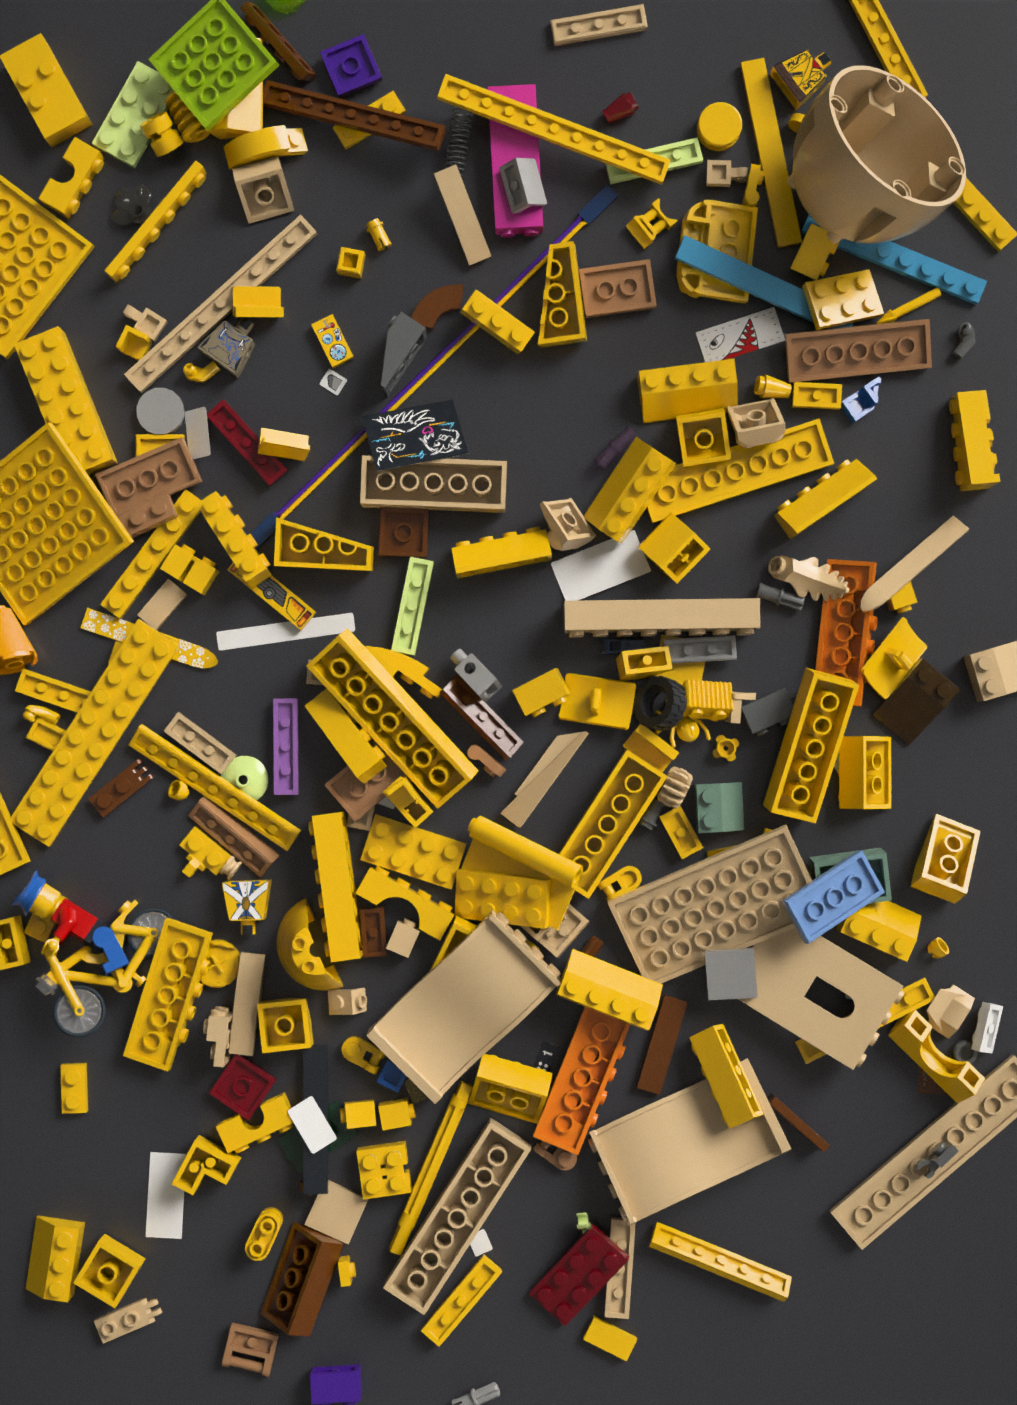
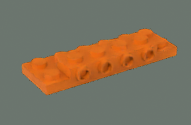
M827 559V564L830 565L829 574L833 571H838L839 575L837 578L839 576L844 577L843 582H848L849 592L844 594L842 598L838 596L836 600H833L831 595L829 601H825L823 598L815 670L851 679L859 684L853 706L861 707L864 683L866 684V679L861 669L869 660V654L873 655L875 642L871 640V632L876 631L877 617L873 616L874 610L862 612L860 605L864 593L875 583L877 563Z
M584 1007L534 1130L533 1137L576 1155L579 1154L589 1127L593 1128L597 1121L598 1114L595 1112L598 1104L603 1105L607 1096V1091L604 1090L607 1082H612L615 1076L616 1069L613 1068L617 1059L621 1060L626 1046H623V1042L630 1024Z

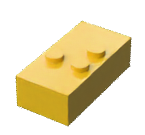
M41 33L0 55V59L51 148L93 125Z

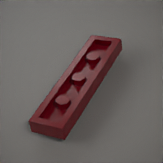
M224 399L206 414L270 487L288 472L276 456L258 454L259 438Z

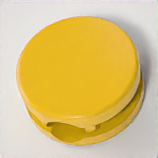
M716 102L707 106L700 114L697 123V136L700 142L706 148L713 151H724L731 148L737 142L742 130V119L735 107L724 102Z

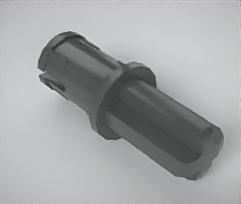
M763 583L759 584L756 598L776 603L775 606L780 604L798 611L802 609L804 598L786 592L784 588L777 589Z

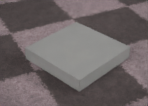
M754 948L705 950L708 1000L757 998Z

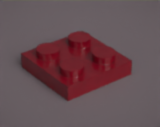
M235 1054L209 1094L249 1121L277 1078L245 1056Z

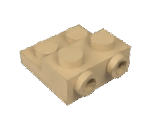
M215 1006V1009L211 1010V1015L204 1021L203 1034H207L206 1041L216 1042L215 1045L212 1044L210 1058L214 1059L215 1067H224L231 1059L229 1046L233 1012L229 1011V1007Z

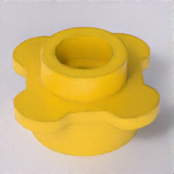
M724 735L717 736L716 749L712 752L715 758H726L727 761L735 760V752L739 746V741L736 738H725Z

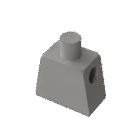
M458 649L451 655L450 659L457 665L454 670L485 703L502 688L496 677L472 653L467 656L461 649ZM472 669H475L472 674H469Z

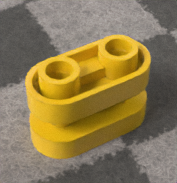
M268 1207L259 1215L245 1245V1252L250 1259L260 1261L267 1257L283 1223V1215L277 1208Z

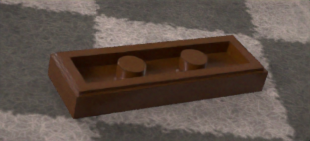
M771 1093L767 1098L771 1107L816 1147L825 1152L830 1145Z

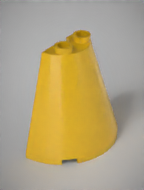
M307 898L295 904L280 923L276 942L280 962L291 978L307 988L321 991L339 989L343 985L335 965L324 968L321 958L314 957L310 953L309 949L314 941L309 932L308 923L316 919Z

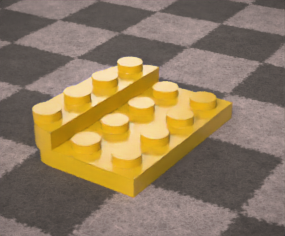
M703 200L694 205L685 214L682 220L680 243L686 235L752 266L758 208L716 200ZM678 261L677 281L681 292L693 298L706 297L744 304L748 302L749 293Z

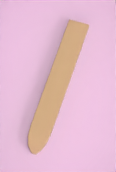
M955 516L948 519L869 587L861 600L860 610L862 612L872 611L887 602L967 533L969 528Z

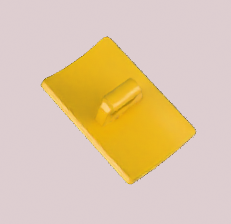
M902 617L862 667L861 671L871 687L883 699H887L927 649V645L914 633L907 619Z
M573 673L566 674L565 683L571 694L565 696L567 701L561 703L559 719L624 730L629 729L635 698V683Z

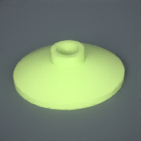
M250 756L234 758L225 772L221 774L222 778L255 800L260 799L264 795L269 783L268 772L265 766L258 759ZM242 775H245L248 779L244 785L239 782V778Z

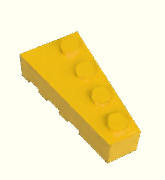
M573 241L549 245L540 334L538 338V346L540 348L587 341L576 246Z
M986 390L957 392L952 396V400L949 401L950 414L954 416L951 434L956 439L953 457L954 461L958 462V471L955 473L956 484L960 485V491L989 489L1000 482L999 474H994L997 457L996 453L993 454L990 450L994 437L991 428H987V424L990 423L991 419Z
M276 518L274 566L373 571L374 547Z

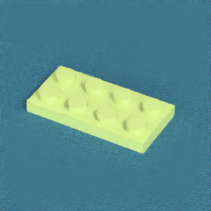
M137 61L92 142L94 147L133 168H136L151 139L145 137L140 125L163 111L167 112L169 108L166 106L165 101L174 92L159 72Z

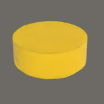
M801 113L792 114L788 121L789 128L797 133L805 115Z

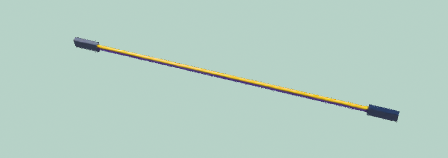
M607 184L578 213V218L552 244L568 242L584 225L587 224L589 226L618 198V194ZM549 247L493 302L501 307L547 262ZM471 322L379 413L396 410L480 327ZM365 427L278 512H272L250 533L258 544L255 547L256 550L275 533L276 518L280 516V519L284 520L367 438Z

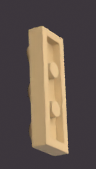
M180 712L175 715L164 730L165 733L220 774L225 772L237 756Z

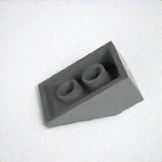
M403 312L398 317L393 316L387 326L389 330L387 333L381 380L383 393L387 397L427 340L426 328Z

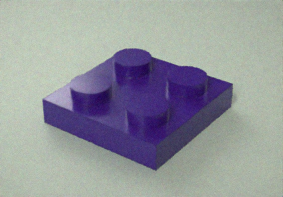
M364 34L320 52L338 98L382 81V76Z

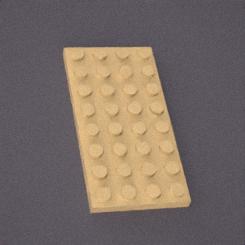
M783 825L608 900V905L642 977L661 984L706 965L705 950L747 948L795 928L782 900L812 880L787 825Z

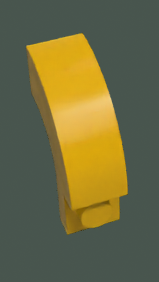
M285 125L267 127L246 133L224 146L229 170L275 156L304 155L308 151L302 128L286 129Z

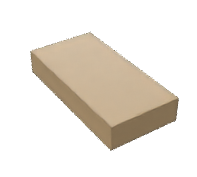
M167 579L137 615L148 625L158 630L188 594L170 579Z

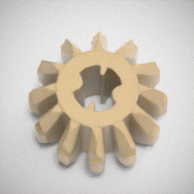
M674 766L668 772V777L662 784L657 797L664 805L678 808L689 790L693 777L686 770Z

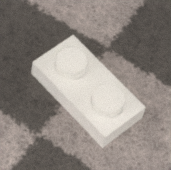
M982 1002V1006L978 1011L976 1031L972 1036L973 1044L971 1049L985 1053L993 1052L1003 1006Z

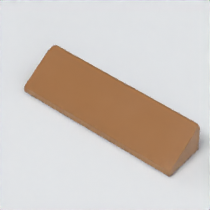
M205 796L198 801L188 815L260 878L279 857V854L234 815Z

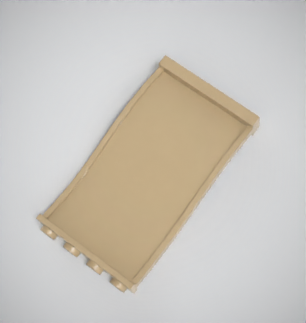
M493 909L457 947L368 1029L366 1035L434 1104L442 1098L443 1094L479 1058L516 1027L556 986L558 987L561 984L560 971L553 964L548 966L542 960L543 954L535 946L530 948L525 943L526 937L518 929L514 931L508 925L509 920L501 912L497 914Z
M748 1058L740 1063L764 1114L729 1129L722 1119V1111L718 1102L712 1096L708 1079H705L589 1132L592 1137L588 1139L593 1153L598 1151L601 1161L598 1162L604 1176L609 1175L612 1182L608 1185L614 1199L618 1197L622 1204L618 1209L624 1222L629 1220L632 1225L656 1212L791 1150Z

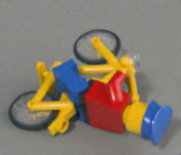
M35 870L11 903V906H19L25 916L29 912L42 919L50 916V922L58 927L53 933V938L45 942L41 954L46 957L51 971L46 975L43 974L40 978L37 977L35 980L38 984L35 987L45 996L49 993L53 996L55 994L54 991L58 988L57 984L60 985L63 992L59 994L53 1005V1020L64 1034L78 1038L86 1037L93 1034L102 1025L106 1012L105 1003L101 995L93 988L84 985L72 986L70 981L112 986L117 992L125 993L131 989L133 978L137 981L135 985L139 987L147 978L144 976L140 977L135 971L143 958L153 959L165 919L174 918L164 910L149 908L138 912L131 919L129 925L124 924L126 916L138 904L136 900L132 903L127 900L118 910L121 915L109 928L104 927V922L66 898L61 901V893L46 883L47 880L39 877L38 871ZM69 935L85 945L63 962L58 961L56 955L59 945L62 946ZM125 935H127L131 949L135 952L130 962L122 950ZM91 944L95 950L101 951V954H92V948L89 945ZM81 960L90 964L105 963L100 967L103 975L69 971L68 969Z

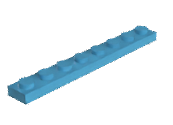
M809 214L801 231V234L806 235L811 223L818 225ZM841 239L837 247L840 250L930 287L938 288L940 291L974 305L979 303L987 283L986 280L891 241L859 243Z

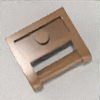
M232 1322L222 1366L227 1368L234 1366L262 1373V1376L269 1377L279 1333ZM233 1351L265 1358V1363L232 1356Z

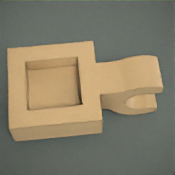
M707 160L706 186L730 187L731 180L747 182L748 168H731V160Z
M128 304L123 311L126 317L136 322L134 329L148 335L154 342L168 323L166 319L147 307L141 313Z

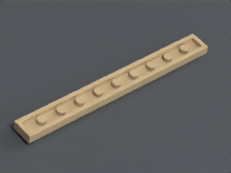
M300 214L124 375L143 393L233 311V286H261L317 235L315 229Z

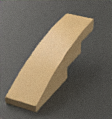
M241 952L230 1035V1054L254 1055L256 1030L258 1027L257 1004L262 999L265 966L264 954Z

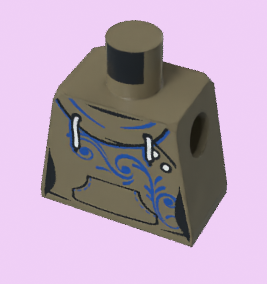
M242 317L235 327L224 321L198 346V349L202 354L233 376L239 378L255 346L253 340L247 336L254 327V324L245 317Z

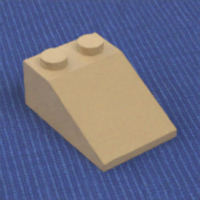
M1017 641L963 656L977 702L990 700L1017 691Z

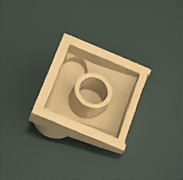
M774 398L727 407L735 431L736 443L744 448H751L766 443H776L783 438L786 432L784 419Z
M572 498L549 502L542 501L540 503L543 516L550 529L547 537L552 548L561 551L577 549L596 537Z

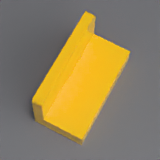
M233 286V316L284 317V307H281L280 287Z
M261 428L258 454L305 461L310 451V445H308L309 436Z
M641 724L637 726L623 744L626 750L662 773L679 754L673 747Z

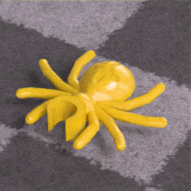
M659 710L655 711L657 715H660L662 713ZM683 715L678 724L670 730L671 746L673 748L676 747L674 741L675 728L679 738L686 742H693L699 736L698 724L704 730L707 740L711 739L709 730L701 720L690 718L689 715ZM703 716V717H701V718H698V719H708V720H712V721H715V722L718 721V720L712 719V716Z

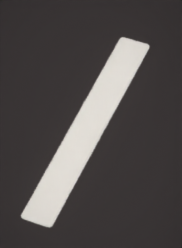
M353 613L312 618L302 631L289 621L219 631L216 635L218 649L228 650L340 634L347 628L354 632L355 623Z

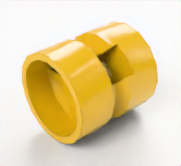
M166 111L149 118L140 125L145 137L152 140L150 145L157 157L163 156L183 144L178 131L171 128L173 122Z

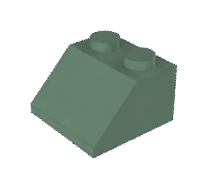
M742 782L694 784L697 833L744 830Z

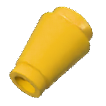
M766 374L757 377L754 386L755 395H759L760 398H789L791 384Z

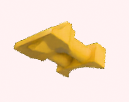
M660 199L651 204V210L644 215L635 216L625 226L643 249L654 242L658 233L665 228L669 231L677 223V220L667 218L661 212ZM658 217L660 221L652 226L649 222Z

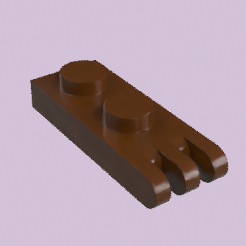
M140 758L88 799L103 818L154 778L152 773L145 778L142 777L149 770L146 766L139 771L136 770L143 763Z

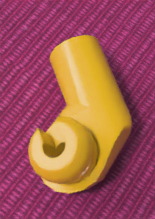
M214 361L204 368L194 366L192 363L186 364L183 368L187 379L201 383L206 382L220 371V368Z
M28 705L23 713V718L30 722L35 721L36 716L53 725L58 723L61 716L47 707Z

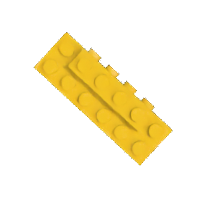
M171 918L165 919L123 1056L167 1072L171 1070L178 1046L181 1043H185L189 1035V1029H186L188 1020L192 1021L196 1012V1007L193 1006L195 997L199 998L203 990V984L200 983L202 974L206 975L210 967V961H207V951L213 935L212 932Z

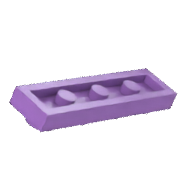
M298 698L273 699L274 795H299Z

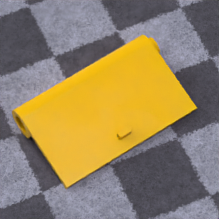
M479 816L477 819L473 818L468 826L469 836L473 840L461 869L551 879L548 926L559 930L583 872V866L483 816Z

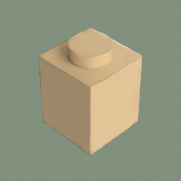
M406 918L403 921L398 920L386 949L409 958L420 932V929L417 928L418 923Z

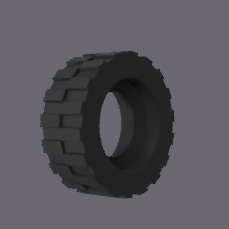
M652 676V678L646 679L640 685L634 699V713L636 714V719L640 721L639 723L657 731L671 730L672 727H675L679 720L682 719L683 713L686 710L687 699L683 686L677 681L663 676ZM660 692H665L667 695L666 706L660 715H656L653 712L654 701Z

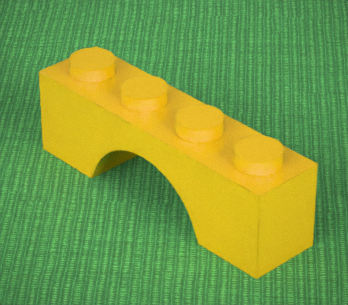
M378 865L376 868L370 867L356 894L375 905L391 897H400L410 901L419 914V929L441 940L455 915L451 911L453 907L443 901L437 904L430 900V894L421 889L418 892L410 889L409 886L411 884L399 877L397 880H394L388 876L389 871Z
M916 1010L898 1019L888 1036L956 1103L976 1094L985 1078L968 1061L953 1060L942 1054L931 1040L932 1026Z

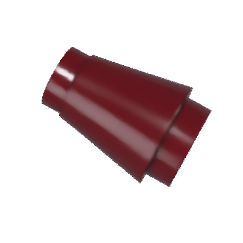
M628 92L627 94L622 93L602 112L607 122L611 123L634 115V111L638 110L639 107L631 92Z

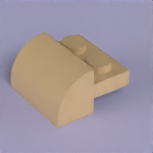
M569 903L559 930L551 927L546 929L521 927L555 957L559 958L590 921Z

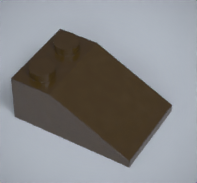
M922 658L917 660L891 695L883 700L872 716L907 745H910L945 709L959 692L960 688Z

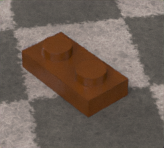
M384 907L360 909L363 958L387 956Z

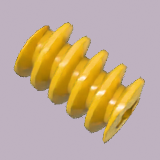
M172 92L167 97L165 103L169 108L170 115L174 117V123L178 125V131L182 134V140L187 143H193L208 137L210 133L204 129L203 125L176 92Z

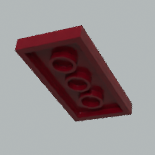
M592 1224L530 1289L529 1295L566 1326L624 1266L630 1256Z

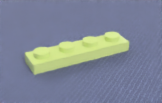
M698 137L645 149L670 159L667 171L703 163ZM605 163L610 185L641 178Z
M410 557L391 648L393 651L413 656L416 654L434 561Z

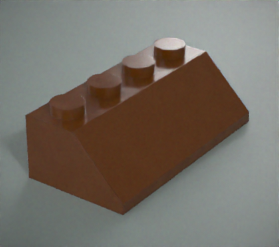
M293 1222L260 1314L287 1335L310 1336L343 1243L306 1225Z

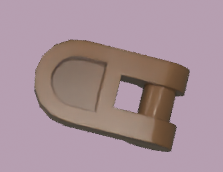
M472 744L467 752L469 758L472 760L479 759L485 765L483 769L493 778L496 775L501 777L507 771L500 762L480 745Z
M537 1142L533 1147L536 1153L560 1170H570L577 1162L576 1154L556 1147L553 1153L550 1152L548 1148L551 1144L547 1142Z

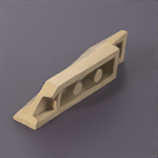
M584 731L557 736L516 791L515 795L517 797L501 814L521 828L589 733Z

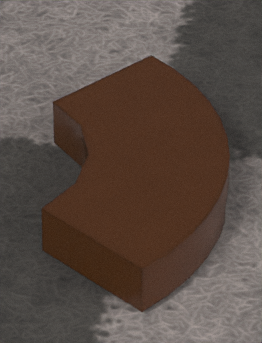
M446 285L433 290L419 302L411 318L426 329L434 330L437 320L443 314L453 310H461L464 285Z

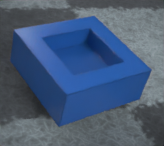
M388 1059L377 1082L398 1093L406 1075Z

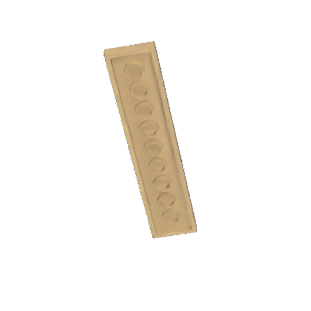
M1011 1054L984 1077L983 1083L974 1096L959 1103L955 1102L829 1210L862 1250L1017 1118V1058L1015 1055ZM947 1139L959 1152L942 1168L939 1167L933 1177L927 1179L924 1174L929 1169L928 1165L918 1169L915 1164L920 1159H930L929 1156L933 1153L932 1149L934 1146Z

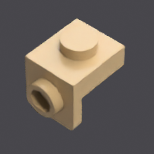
M365 988L328 990L329 1015H354L366 1012L367 997Z

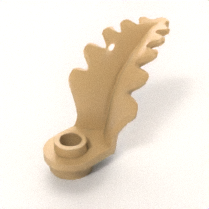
M775 556L769 562L768 571L772 577L790 583L796 594L801 598H804L810 592L812 599L817 601L822 593L824 600L829 601L830 595L833 600H836L838 596L842 598L844 594L849 592L848 582H843L844 577L839 576L837 578L839 575L838 571H833L829 574V564L818 567V559L815 557L798 561L786 556Z

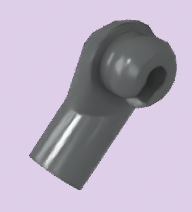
M963 322L958 327L960 344L953 351V354L960 360L976 342L974 328L968 322Z

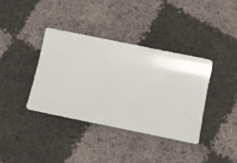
M634 530L631 531L623 544L610 539L552 562L551 566L565 601L581 600L651 572L644 553L638 548L640 543Z

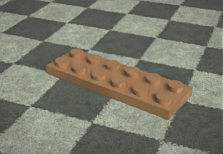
M930 319L785 334L789 383L932 368Z

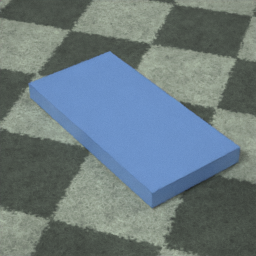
M858 850L782 900V903L805 944H809L885 893L865 854L862 850Z

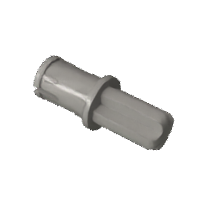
M495 1382L477 1390L473 1388L470 1393L453 1399L452 1405H481L499 1397L500 1389Z

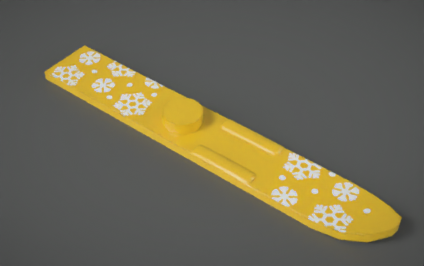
M87 608L80 628L124 642L135 624ZM163 634L180 645L172 658L173 660L198 668H212L218 664L216 656L209 650Z

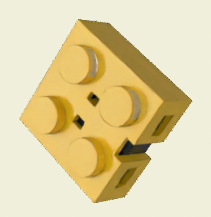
M406 1141L357 1148L363 1200L412 1192L410 1169H406L405 1166L408 1164Z

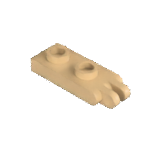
M143 1298L96 1318L94 1323L102 1343L104 1344L155 1321L154 1317L162 1313L161 1307L151 1311V1307L159 1303L157 1298L150 1301Z

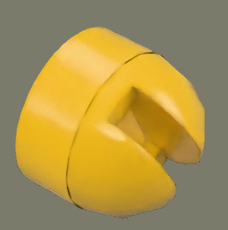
M174 780L168 789V796L175 800L182 801L189 795L188 785L180 780Z
M937 937L928 945V953L932 954L933 958L939 959L949 954V948L940 937Z

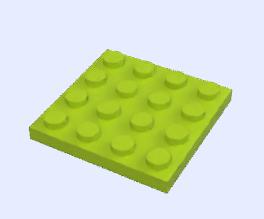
M210 0L148 59L207 131L211 130L279 66L277 61L226 0Z

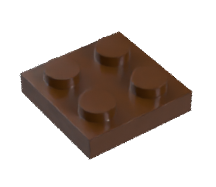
M381 507L379 556L427 558L429 509Z

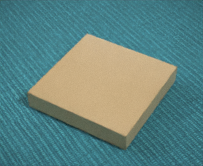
M328 1180V1194L317 1195L304 1225L349 1245L368 1199L363 1200L361 1194Z

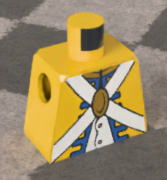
M271 880L222 882L229 921H241V935L256 934L255 920H264L267 916Z

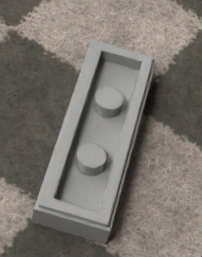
M735 635L663 640V646H669L672 663L737 660Z

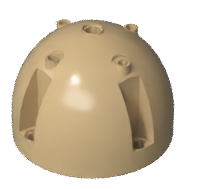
M851 66L840 71L820 92L807 110L799 126L794 143L793 173L787 178L788 185L796 189L798 197L810 217L824 230L828 231L827 237L832 243L837 244L841 239L859 243H882L910 235L938 217L962 193L966 181V168L962 151L953 132L939 112L924 96L900 78L886 71L870 66Z

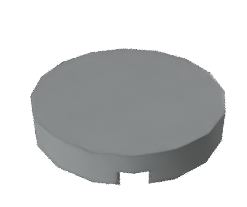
M153 388L146 391L139 399L136 407L140 425L151 434H171L182 425L185 417L181 398L167 388Z

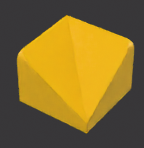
M341 247L336 269L337 273L361 279L365 252Z

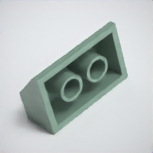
M881 847L862 850L885 893L870 903L891 901L887 853ZM856 851L809 857L812 881Z

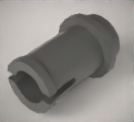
M653 798L643 817H641L639 824L652 830L653 827L657 826L655 823L665 805Z

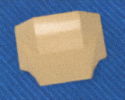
M953 984L948 989H940L926 1010L929 1016L928 1023L934 1030L949 1039L966 1018L975 998Z

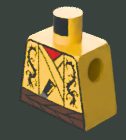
M804 50L775 64L770 75L795 110H798L824 84L827 76L823 70L831 65V60L825 52L814 58L808 50Z

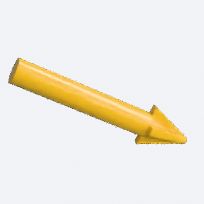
M935 288L894 310L890 309L876 324L897 321V318L940 297V290Z

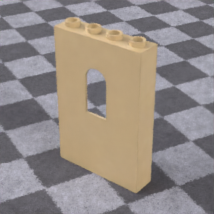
M796 927L753 945L757 998H742L738 1000L852 1070L856 1066L860 1067L867 1056L864 1054L867 1046H873L879 1036L876 1032L881 1024L885 1026L892 1014L889 1012L893 1003L897 1005L904 995L902 991L903 985L822 936L809 944H805ZM816 976L853 999L854 1010L850 1016L846 1018L836 1017L804 997Z

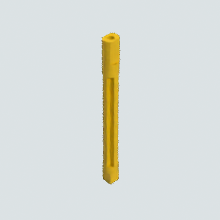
M460 1080L455 1093L452 1095L390 1243L389 1250L394 1254H402L410 1233L415 1227L468 1103V1098L473 1088L469 1083Z

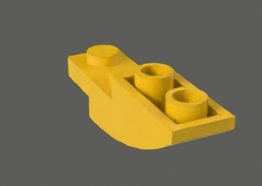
M365 646L393 678L400 671L402 673L401 679L410 685L413 682L422 687L420 692L431 699L433 696L440 697L441 694L439 692L441 688L424 677L429 671L428 667L396 651Z

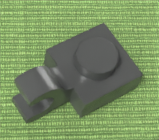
M947 1139L934 1146L932 1149L933 1153L929 1156L930 1159H920L916 1162L915 1166L918 1169L928 1165L929 1169L924 1174L927 1179L933 1177L939 1167L942 1168L959 1152Z

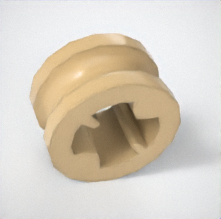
M231 856L221 869L220 874H226L227 879L230 880L238 871L242 862H236L235 857Z

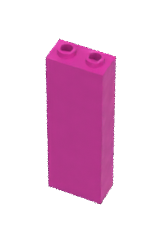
M535 84L488 87V90L537 108ZM489 119L495 233L503 238H511L515 234H524L528 237L537 236L539 233H543L542 206H530L520 213H511L499 167L514 158H532L536 160L540 175L539 139Z

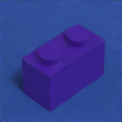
M361 1364L312 1367L310 1373L312 1404L332 1405L333 1403L342 1402L343 1405H354L357 1401H361Z

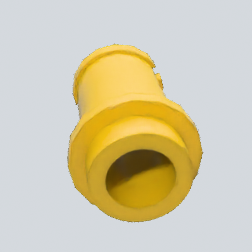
M379 218L366 224V231L371 234L378 251H382L385 249L384 246L388 248L392 243L382 227L384 223L380 222Z

